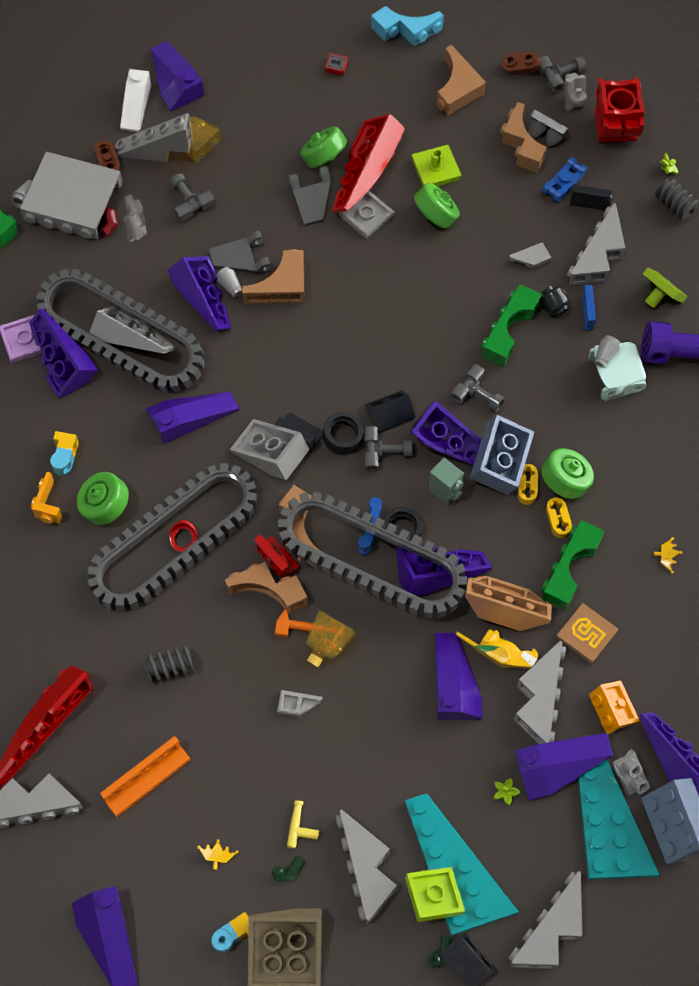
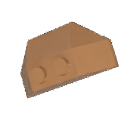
M489 576L467 579L465 597L478 618L518 631L550 623L552 605L544 602L541 597L531 590Z

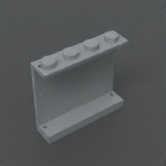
M46 152L20 207L22 218L28 223H37L50 229L56 228L63 230L65 233H74L87 239L93 238L98 240V224L114 188L120 189L122 185L121 172Z

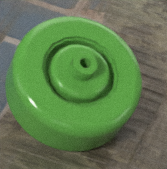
M338 127L326 128L311 136V139L302 147L300 156L308 167H320L327 162H332L336 158L335 156L346 146L347 139Z
M425 183L415 193L414 201L417 207L423 213V216L441 228H449L458 219V207L446 191L441 190L434 184Z
M567 448L556 449L547 457L542 465V476L545 483L552 491L562 497L570 499L579 498L593 484L594 472L590 463L574 450Z
M99 472L92 475L83 483L78 492V511L83 517L96 525H105L113 522L123 513L127 506L129 498L127 485L110 472Z

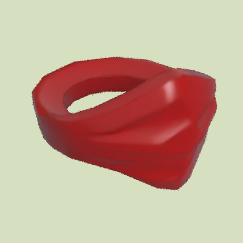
M187 520L176 522L169 533L171 546L174 550L181 553L189 546L179 547L176 545L175 538L180 530L186 529L190 531L192 541L189 546L197 541L198 536L195 526Z

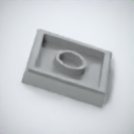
M368 191L348 211L339 212V216L364 238L368 239L395 216V212L372 192Z

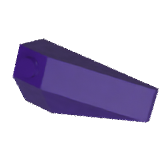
M208 256L183 257L167 270L176 289L215 331L231 328L226 307L221 304L220 297L222 296V291L217 288V273Z
M39 308L29 322L36 345L40 346L43 357L40 359L42 365H46L49 374L46 376L47 381L56 396L62 398L86 385L98 370L88 354L44 309Z
M436 547V550L433 552L437 553L439 547ZM396 548L399 582L405 591L418 596L453 585L452 577L443 567L403 548ZM458 549L456 552L447 551V559L453 553L459 558L458 565L463 563L467 579L492 569L484 552Z
M435 633L437 720H482V696L460 638L456 636V633Z
M607 733L537 744L515 750L529 801L555 794L560 788L574 782L579 776L588 770L591 771L613 756Z
M113 886L94 891L72 902L76 927L111 986H138L117 887Z

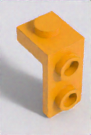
M46 472L45 477L41 478L39 482L37 497L34 496L32 499L31 509L35 518H39L42 522L60 524L62 519L60 508L45 504L54 483L52 473Z

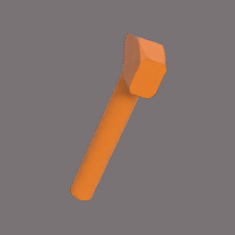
M285 609L276 622L274 634L277 637L288 638L289 629L308 632L316 630L322 634L325 631L342 634L343 632L334 626L333 628L332 626L331 628H325L324 625L321 627V625L289 620L287 610Z

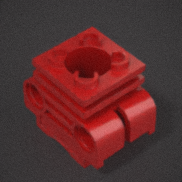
M634 77L633 80H619V82H616L615 80L603 81L602 78H599L596 88L597 103L594 110L598 142L637 141V136H641L644 129V106L640 80H638V77Z

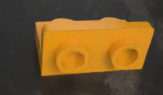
M621 681L602 684L589 694L607 735L612 734L617 729L636 725L640 721Z

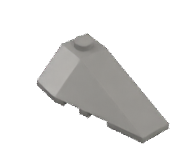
M114 306L97 311L89 332L103 342L158 353H167L175 349V346L162 335L152 333L150 326L139 323L136 318Z

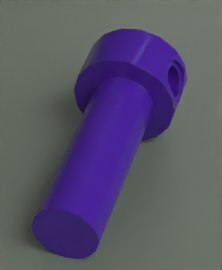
M648 321L642 336V360L645 363L666 364L669 357L699 360V335L673 332L670 323Z

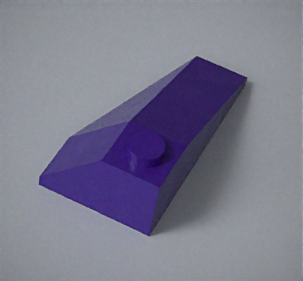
M168 41L150 48L161 98L170 111L176 110L204 96L203 81L194 68Z
M231 392L164 400L146 408V412L163 444L239 410Z
M434 401L426 407L410 432L425 446L474 466L482 439L438 402Z
M654 712L641 713L639 718L669 781L692 778L699 795V756L691 750L693 745L688 741L685 742L675 736L676 731Z

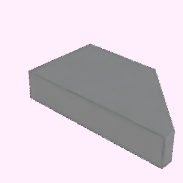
M543 242L509 255L510 262L516 261L530 268H536L551 262L552 259Z
M281 690L277 714L301 717L322 703V697Z

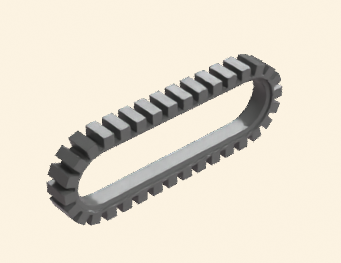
M68 269L60 270V278L54 272L48 276L52 282L51 284L46 281L41 284L40 288L43 292L37 293L38 310L39 308L44 309L79 346L82 347L83 345L86 350L91 353L94 352L96 356L102 359L104 357L112 365L115 363L117 368L123 371L125 369L129 375L133 377L136 375L138 380L143 383L147 382L154 389L158 386L162 392L169 393L170 387L174 393L181 392L182 383L188 389L193 385L190 377L198 381L201 376L199 369H204L205 361L202 358L204 353L197 338L192 333L189 334L186 328L182 326L179 328L177 323L172 320L168 322L165 316L157 315L150 308L146 309L145 305L140 302L136 304L133 298L125 297L118 290L115 292L110 285H104L97 278L94 280L92 275L86 272L83 275L77 269H72L71 274ZM68 286H77L92 293L186 347L189 351L187 367L182 372L173 376L157 373L54 313L53 300L56 294Z
M220 463V471H217L215 464L207 467V476L200 471L195 475L196 483L192 479L185 483L186 492L181 487L174 491L176 500L171 495L165 498L166 508L160 503L153 508L155 517L150 512H147L143 516L144 525L139 520L133 523L134 533L128 528L122 532L123 542L118 537H115L111 541L112 550L107 545L101 548L100 551L103 558L95 554L91 560L93 567L89 566L87 573L89 587L95 600L99 604L103 603L104 608L110 611L116 606L117 612H126V605L128 604L132 611L139 609L138 600L141 599L145 605L152 600L150 591L155 596L162 592L161 582L166 588L173 583L171 574L179 579L184 575L182 566L187 571L194 567L193 557L198 563L204 559L203 549L210 554L215 550L214 541L219 546L224 543V532L230 538L236 533L235 525L239 529L246 525L245 517L251 520L254 515V508H257L256 486L254 481L251 480L247 471L242 473L241 467L236 465L229 471L228 463ZM219 482L234 483L241 489L244 497L236 510L135 590L126 594H116L105 588L103 576L111 564L208 488Z
M308 492L299 494L300 503L294 497L288 501L289 509L283 507L280 513L281 519L278 522L280 539L283 546L286 545L288 553L293 556L297 552V559L305 563L308 557H310V566L318 569L322 562V572L330 575L332 569L335 568V578L343 580L345 574H348L346 577L348 584L355 586L359 579V589L367 592L371 585L373 586L372 595L380 598L384 591V601L392 604L395 597H397V607L405 609L407 603H410L409 612L417 615L420 608L424 609V618H432L434 610L438 618L446 616V608L452 613L458 608V602L462 603L467 586L466 570L463 563L458 565L459 558L453 553L448 559L446 558V548L440 546L437 553L433 552L435 543L427 540L425 546L422 547V537L414 535L412 541H409V531L402 529L398 536L396 535V525L389 523L385 530V520L377 517L375 523L372 524V514L364 512L362 518H359L360 509L352 506L348 513V503L340 500L337 507H335L336 500L334 497L327 495L325 501H322V493L313 492L311 500L309 499ZM308 510H318L443 567L452 577V590L440 600L429 601L422 599L302 543L293 533L294 521L300 514Z

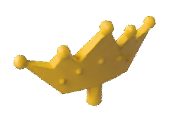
M673 537L661 545V552H654V556H661V564L670 573H674L671 565L676 563L672 559L683 553L682 551L672 549L677 546L676 544H671V541L674 540Z
M219 839L216 840L217 843L212 849H210L209 844L206 845L205 850L198 845L197 849H200L205 860L214 861L213 869L216 870L218 862L227 863L235 854L239 853L238 851L229 853V847H226V850L223 851L219 844Z

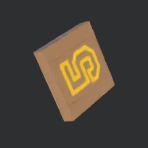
M582 603L557 634L556 638L593 664L619 629Z

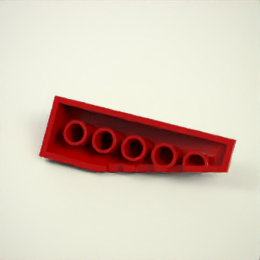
M391 114L364 120L349 151L350 162L345 164L344 170L347 172L341 178L340 184L342 189L337 192L332 212L348 211L374 185L393 157L405 128Z
M70 665L68 669H63L59 673L56 682L52 686L49 685L43 690L42 697L19 726L1 759L0 790L94 689L89 675L85 671Z

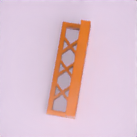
M174 736L103 790L100 795L118 818L189 763L191 759L180 746L179 740Z

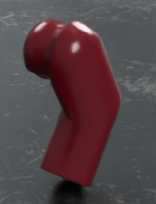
M112 208L105 209L102 215L105 216L106 224L100 232L105 237H108L118 226L117 213Z

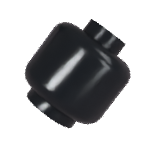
M551 285L542 291L543 296L540 299V304L548 315L558 317L570 308L568 306L570 298L562 287L557 286L553 288Z

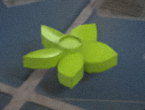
M665 153L664 159L660 161L664 165L662 169L667 174H677L676 160H669L667 153Z
M511 778L506 780L505 785L500 782H494L496 789L499 791L495 793L493 800H499L504 797L505 803L510 806L512 797L518 796L521 793L517 788L512 787L513 782Z

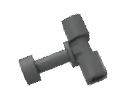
M543 56L540 58L541 64L538 68L542 76H547V85L552 93L556 94L564 89L562 75L572 71L576 73L586 71V63L584 58L580 56L574 58L573 63L559 67L557 64L553 66L548 56Z
M181 173L173 176L170 184L174 190H180L185 198L183 204L174 208L177 218L180 222H183L192 217V212L199 208L205 210L216 203L209 190L199 196L195 193L191 194L186 187L188 181Z
M476 364L466 374L464 383H459L450 396L455 403L461 405L468 395L473 397L476 394L489 402V408L495 412L501 408L505 401V398L497 393L493 396L480 387L481 383L479 381L484 376L485 370Z
M364 427L365 445L367 446L365 471H378V457H382V453L403 452V457H412V440H403V444H382V440H378L377 427Z

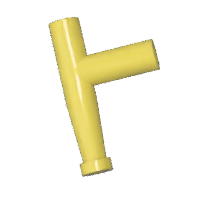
M294 801L295 807L287 841L288 848H296L298 837L318 840L319 830L299 827L301 809L304 803L302 801Z

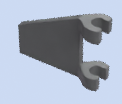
M327 166L319 168L321 183L300 187L297 174L289 175V185L293 191L304 226L321 222L324 219L331 181Z
M255 231L246 238L209 249L215 268L229 267L233 270L257 273L272 271L268 257L262 258L256 263L253 259L250 246L259 247L264 245L260 231Z

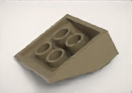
M296 908L249 915L248 986H321L322 909Z

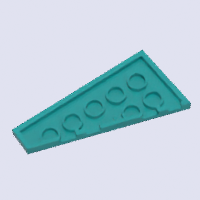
M606 760L591 771L588 770L579 776L578 787L588 880L659 877L660 874L608 761Z
M426 793L405 800V805L428 870L452 867L465 912L460 916L445 918L451 936L518 914L519 911L429 795Z

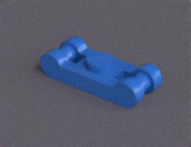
M571 157L566 165L544 185L542 192L546 195L550 194L553 200L560 202L573 188V184L576 185L586 174L588 167L584 164L580 165L575 158ZM573 169L576 171V173L573 174L570 171Z
M374 497L369 501V514H372V524H374L377 517L380 518L382 513V501L378 497ZM362 530L365 534L358 540V553L362 556H367L371 552L375 536Z

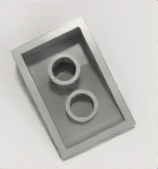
M255 419L251 421L230 448L233 454L265 473L283 480L289 478L310 450L301 432Z

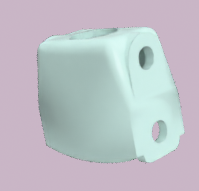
M620 343V349L605 368L596 365L599 376L605 385L601 392L602 400L607 401L621 398L646 388V374L637 346L634 343ZM599 345L590 349L588 357L592 362L595 361Z

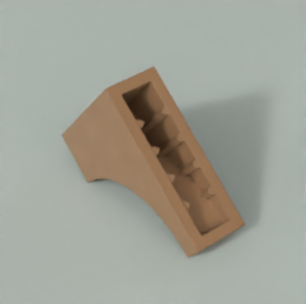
M452 45L445 48L444 59L450 68L451 77L448 83L437 91L436 101L437 107L444 111L447 116L485 95L486 82Z
M283 250L281 263L270 277L257 284L243 286V303H304V250Z

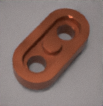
M534 51L509 54L502 60L504 71L511 75L534 72L541 64L538 54Z
M109 141L98 142L94 150L99 166L120 171L119 159L113 144Z

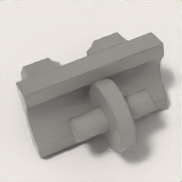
M576 73L565 76V109L567 111L575 107H585L587 94L585 93L586 77L584 75L578 76Z
M632 749L624 757L613 762L615 773L619 776L628 795L634 792L641 795L650 788L637 755Z

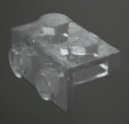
M130 194L124 197L127 216L123 220L127 239L129 242L142 238L147 232L143 207L140 201H135Z

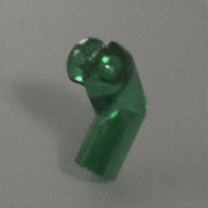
M295 856L290 866H275L271 874L277 882L293 881L304 866L305 861Z
M441 935L440 948L428 957L430 966L439 968L446 963L440 956V953L453 942V936Z

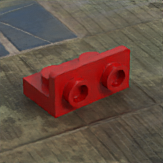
M259 535L254 539L255 550L281 579L291 575L299 568L295 560L273 536L265 540L262 535Z

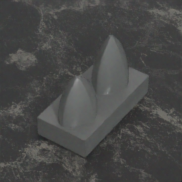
M534 110L531 114L532 121L529 125L528 134L533 139L539 137L545 130H548L546 133L547 146H553L562 139L566 140L569 135L567 127L537 110Z

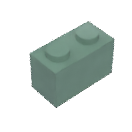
M443 458L430 471L428 491L448 506L452 501H457L462 495L464 473L446 458Z

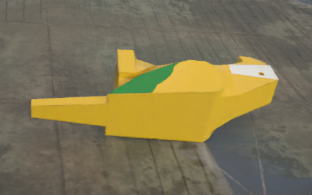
M488 630L480 645L461 633H456V636L501 668L531 669L538 661V653L534 648L532 651H520L512 642L501 639L497 630Z

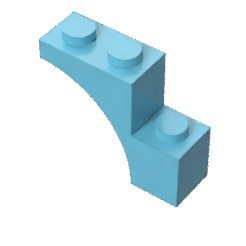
M385 6L371 15V28L385 42L401 33L413 46H416L443 28L444 15L438 11L424 17H407L397 14Z

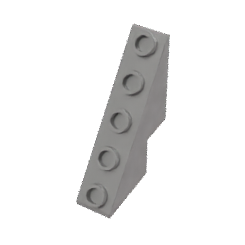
M189 114L178 116L118 140L115 145L117 157L167 162L169 151L189 153L192 139Z
M613 203L612 207H607L603 215L604 220L597 223L594 236H589L585 244V251L581 250L578 254L577 264L570 267L567 273V277L570 278L569 285L605 282L608 280L610 272L608 260L623 259L625 243L616 203Z
M559 641L519 679L517 687L530 701L516 713L514 721L538 744L554 742L555 732L551 731L552 723L556 724L558 710H554V703L559 702L560 697L557 680L561 681L563 667H559L560 659L564 660L566 647L562 646V641Z
M50 774L30 793L24 790L12 778L0 790V829L7 828L9 824L17 822L18 824H29L33 822V819L51 820L60 814L73 816L79 814L83 807Z
M341 809L340 814L335 815L338 829L343 828L345 836L341 838L344 852L348 851L350 860L346 861L349 875L354 874L356 883L352 884L355 898L359 897L361 906L358 907L360 921H365L369 925L397 890V885L377 869L389 855L390 849Z
M572 872L564 882L567 885L563 893L558 890L550 901L554 904L549 912L544 909L536 920L540 924L535 930L530 928L522 940L526 943L521 949L516 947L508 958L511 961L510 968L556 969L559 965L558 940L581 939V872L577 874Z

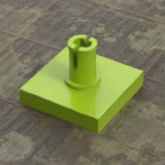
M449 145L411 154V160L422 186L425 183L441 186L461 180L462 175Z
M650 268L644 271L643 275L656 284V288L645 300L651 307L655 308L665 295H669L674 300L682 303L688 297L657 271Z
M452 867L407 873L405 876L417 922L460 916L465 912Z

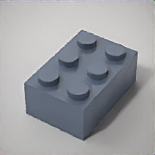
M499 415L493 417L486 423L470 479L506 495L513 492L519 486L534 431Z
M692 778L673 780L642 797L643 805L666 864L685 862L699 855V795Z

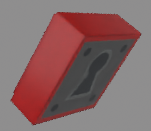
M330 53L325 66V72L344 76L348 57Z

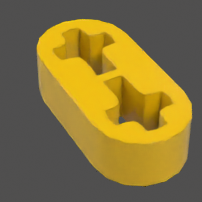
M525 464L517 496L522 504L531 505L536 501L538 494V470L531 464ZM526 471L530 472V481H526ZM526 488H529L530 498H527L525 495Z
M552 498L546 506L548 521L553 535L564 539L571 532V519L564 500ZM553 505L560 508L559 515H557L555 509H552ZM559 521H561L563 527H566L565 531L558 528Z

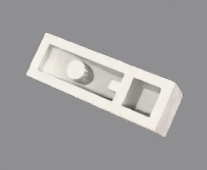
M134 69L129 71L124 95L121 130L140 132L151 89L149 71Z

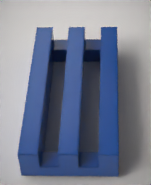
M585 285L582 294L585 331H592L596 322L593 286Z

